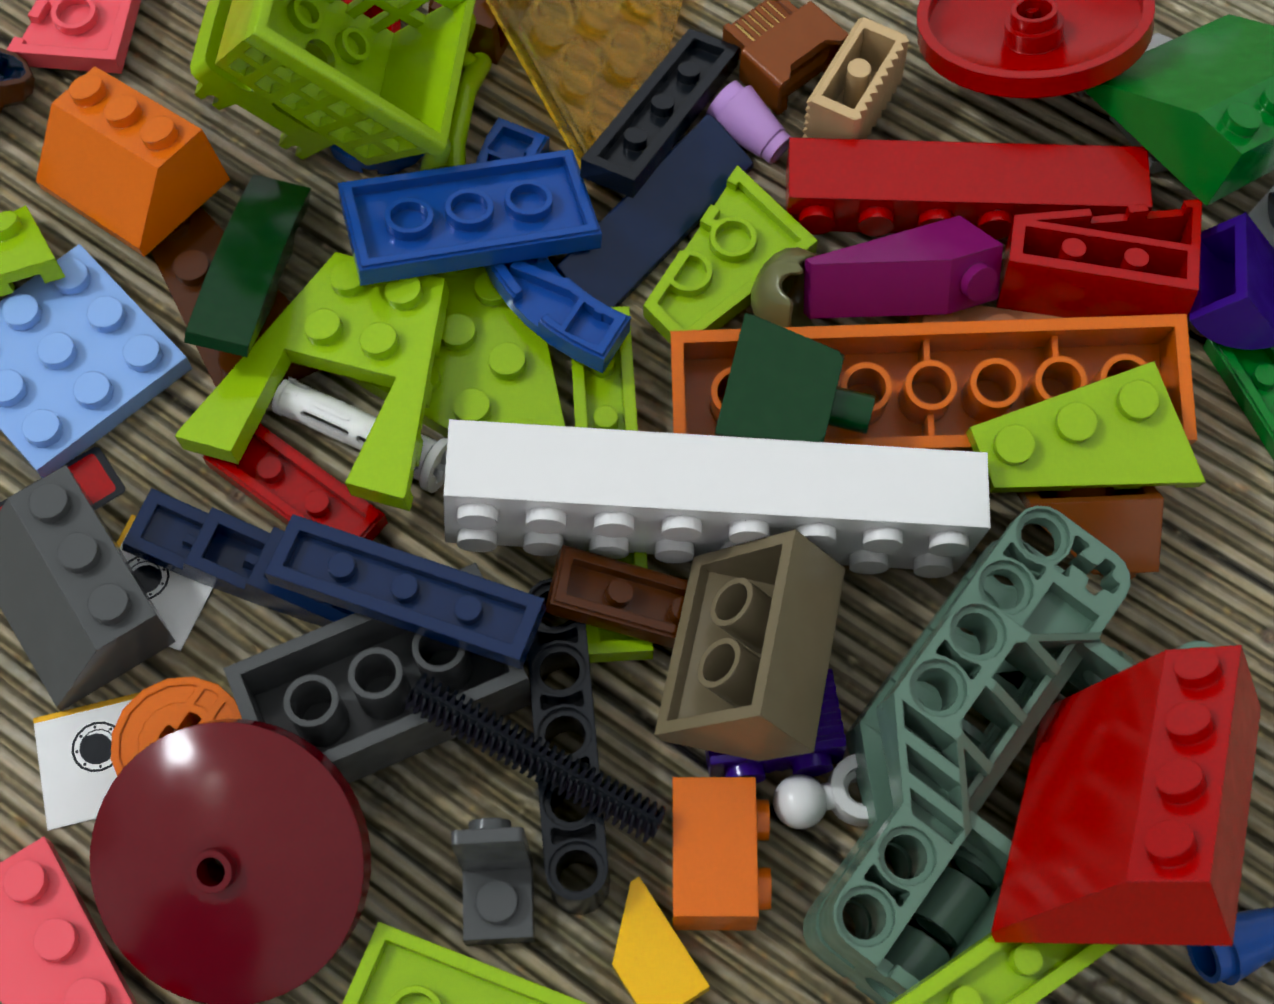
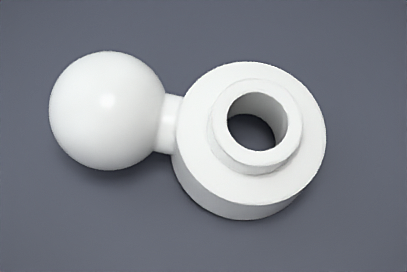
M855 754L847 756L837 764L827 783L820 784L815 778L804 774L792 775L781 781L773 796V807L779 820L794 829H807L820 822L826 811L832 810L839 819L847 824L859 827L868 826L869 817L866 806L852 799L848 790L850 784L857 782L855 770L858 765Z

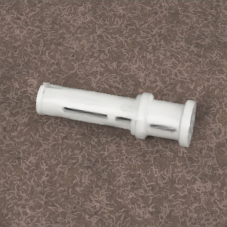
M288 377V380L284 379L280 383L272 400V410L274 413L295 420L360 451L377 418L344 401L300 383L292 377ZM421 434L423 439L419 467L414 469L413 478L419 481L420 487L423 490L433 493L445 481L448 439L441 438L436 441Z

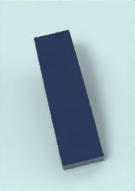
M153 488L150 489L123 541V551L238 598L323 627L355 613L269 583L265 571L282 538L283 530L273 527L271 533L214 507L207 513Z

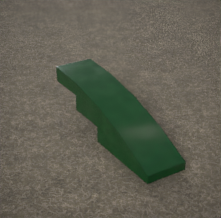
M253 174L238 201L206 274L185 331L184 343L248 357L276 302L279 279L292 255L295 233L308 210L311 188Z

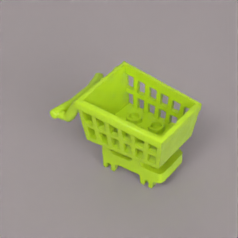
M209 0L198 33L190 70L193 77L199 81L194 94L196 97L202 100L209 95L214 96L212 106L218 110L232 105L242 107L283 132L281 133L278 146L285 150L291 146H297L295 156L300 159H305L335 144L366 166L424 154L420 164V171L466 164V142L475 97L489 73L492 63L487 54L483 52L473 54L468 51L476 25V17L473 13L476 0H434L443 6L427 15L416 9L430 0H353L349 4L341 0ZM374 5L384 10L372 19L362 14ZM398 20L409 24L395 33L387 29L388 26Z

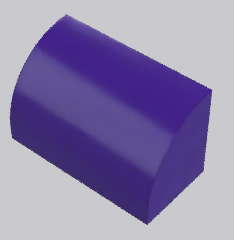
M1245 212L1201 232L1199 291L1191 308L1189 321L1203 336L1217 344L1235 349L1256 350L1274 347V248Z

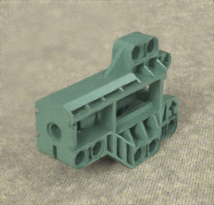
M1037 505L1025 509L1009 524L999 540L993 541L976 557L908 653L895 665L845 734L849 755L855 754L858 765L855 770L856 781L863 806L867 808L868 826L809 908L803 921V936L807 947L816 957L843 978L848 977L857 984L855 986L877 1004H888L991 933L1012 841L978 816V811L1059 693L1064 697H1069L1135 665L1130 656L1123 651L1119 652L1115 648L1105 645L1099 638L1127 596L1131 586L1130 572L1126 563L1106 545L1061 512L1049 506ZM1038 524L1045 527L1051 533L1054 540L1052 555L1046 557L1021 539V531L1024 525ZM1070 550H1073L1077 553V556L1068 563L1070 566L1063 570L1057 564L1070 553ZM1093 569L1098 570L1104 576L1100 583L1102 590L1095 595L1091 594L1085 587L1089 579L1086 574ZM993 575H1002L1008 578L1014 585H1005L999 582ZM960 628H965L971 631L974 635H969L963 632ZM1194 640L1176 649L1217 646L1206 641ZM1020 680L1015 687L1009 683V681ZM971 707L991 721L984 733L964 719V716ZM884 856L891 862L894 874L887 868ZM948 863H952L956 869L948 867ZM981 887L986 889L991 894L988 896V894ZM843 911L847 912L853 919L855 936L851 935L844 925ZM912 919L924 932L907 925V923ZM935 940L939 941L940 943L948 947L954 948L951 954L949 955L946 952V950L941 945H939Z

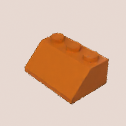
M96 66L86 74L76 78L70 87L51 103L36 182L42 190L143 257L151 252L230 180L201 128Z

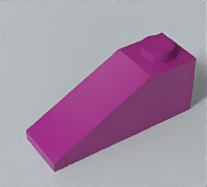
M959 215L805 259L803 313L810 319L943 315L996 300L999 295L1003 244Z

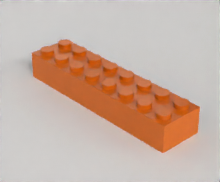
M1187 314L783 327L836 349L845 355L837 387L875 395L867 433L863 434L828 425L824 442L973 452L966 434L969 427L1155 361L1190 446L1198 440ZM741 329L670 331L673 433L715 435Z

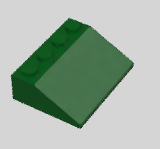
M1228 14L1144 52L1141 58L1122 74L1098 86L1084 90L1206 206L1274 170L1273 25Z

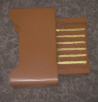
M765 0L734 23H727L723 26V41L740 47L739 80L745 86L751 85L764 103L777 115L787 110L788 96L819 73L826 71L848 36V33L812 1L798 9L789 0Z

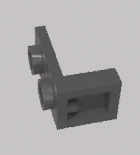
M480 818L470 821L468 829L451 831V847L460 864L463 875V941L465 945L534 943L533 858L524 828L511 827V821L504 818Z

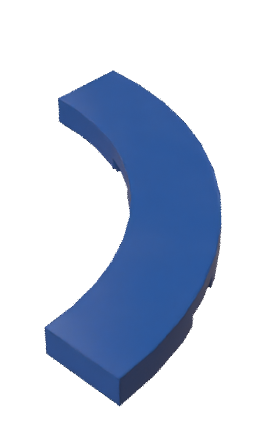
M498 117L485 138L476 163L547 153L550 149V137ZM548 257L484 266L492 285L528 328L548 344L575 361L604 373L630 332V316L592 297L570 278L562 277Z

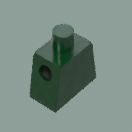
M745 313L714 436L824 442L828 425L866 434L873 411L875 395L837 387L845 356L840 351L755 315Z

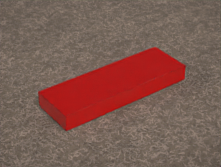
M261 424L258 425L239 464L206 455L203 456L205 463L210 469L286 525H288L294 514L373 541L388 524L384 513L365 499L351 496L347 486Z

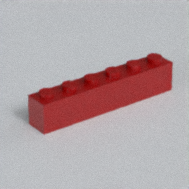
M789 137L785 210L813 235L832 231L862 232L869 236H882L888 233H899L960 215L994 239H1002L1009 236L1014 215L1090 208L1093 216L1124 214L1127 205L1147 204L1149 211L1153 208L1148 150L1139 146Z

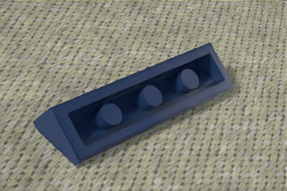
M707 114L668 153L635 197L625 196L599 222L602 231L601 248L569 253L558 264L556 270L562 277L570 278L589 295L605 305L618 307L700 223L711 204L715 205L725 190L727 179L735 167L738 165L747 174L753 168V161L715 118Z

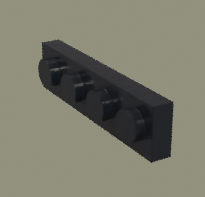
M689 28L581 158L580 177L634 198L738 66L740 47Z

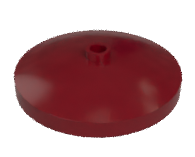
M221 719L199 723L170 733L150 744L123 768L105 795L96 817L90 847V875L96 906L110 937L128 961L149 980L171 993L199 1003L255 1004L286 994L305 983L325 967L348 941L364 909L369 890L371 847L365 817L358 799L347 780L326 755L303 738L281 727L247 719ZM215 859L222 863L225 870L224 876L219 872V866L215 863Z

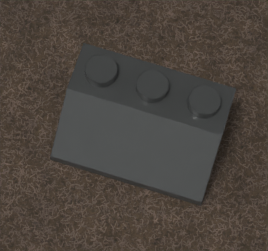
M67 465L6 500L0 510V608L55 706L60 711L176 642L90 498Z

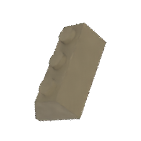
M796 529L694 556L654 736L664 742L755 761L813 753L845 568Z

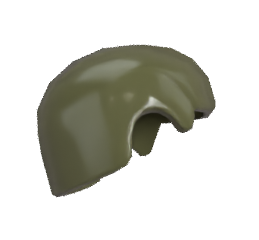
M799 247L785 248L775 253L763 265L751 289L753 315L781 327L815 326L811 319L803 313L805 259L817 256L818 254Z

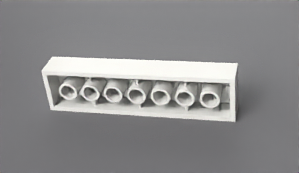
M449 419L443 495L445 542L457 543L459 548L466 551L489 552L495 550L497 545L523 547L525 552L533 555L553 556L558 554L562 545H566L615 560L625 558L629 553L647 552V554H655V558L662 562L686 563L692 561L694 556L796 529L840 565H849V569L852 572L878 574L887 571L889 568L914 569V574L920 577L940 578L952 574L953 571L957 572L991 528L988 452Z

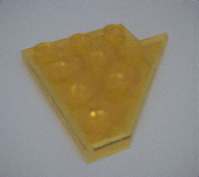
M485 0L569 149H573L580 169L581 158L668 55L683 0Z

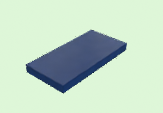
M573 149L338 183L339 200L360 286L599 249L602 244V231L584 180L580 177V169Z

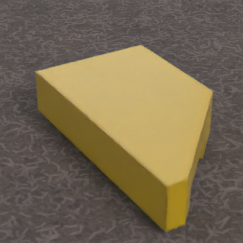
M640 876L632 880L628 890L612 968L634 1004H689L708 992L710 986Z

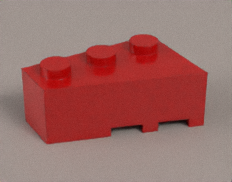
M1199 199L1184 200L1181 209L1149 211L1147 204L1127 205L1124 214L1093 216L1090 208L1014 215L1001 264L999 295L996 308L1062 318L1187 314L1188 318L1199 291L1202 201Z

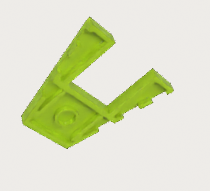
M335 252L257 340L248 357H242L177 431L175 437L184 450L239 464L291 363L389 387L391 389L345 484L351 496L410 511L413 502L411 486L414 469L419 467L423 446L421 430L425 408L430 407L433 390L430 380L434 357L438 358L450 294L446 279L435 275H426L360 286L354 257Z

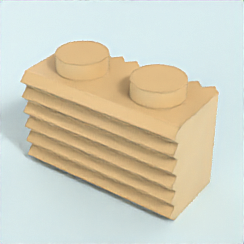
M859 18L806 101L808 106L805 109L807 113L804 116L806 120L804 122L805 128L803 129L804 135L802 138L867 139V135H871L872 127L876 126L877 119L881 118L882 110H886L887 102L891 101L892 94L896 93L897 86L901 85L909 44L907 35L868 18Z

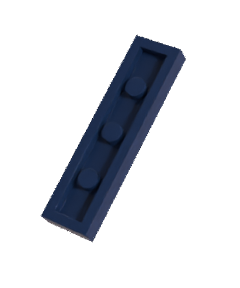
M294 514L265 571L269 583L519 669H522L546 611L544 598Z

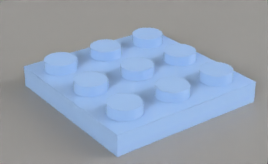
M80 244L57 260L65 278L45 283L40 274L35 275L17 288L14 293L9 294L0 301V431L41 478L46 477L76 458L192 369L182 351Z

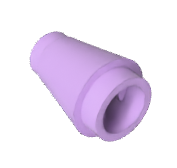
M732 81L720 91L710 104L706 115L709 114L715 118L739 146L759 158H763L767 163L773 164L788 149L789 137L791 136L785 131V128L751 85L743 87L738 81Z

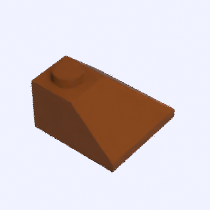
M1154 486L1114 490V487L1072 488L1070 491L1016 492L1026 509L1037 505L1049 506L1061 512L1114 551L1126 563L1130 572V579L1136 577L1137 573L1159 572L1164 498ZM1070 550V553L1076 557L1077 553ZM1093 569V570L1091 571V573H1092L1093 575H1098V574H1099L1100 576L1104 577V576H1103L1098 570H1096V569Z

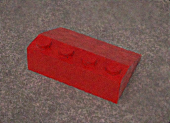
M1242 645L1165 650L1049 707L1039 724L991 929L995 942L1233 946L1261 712Z

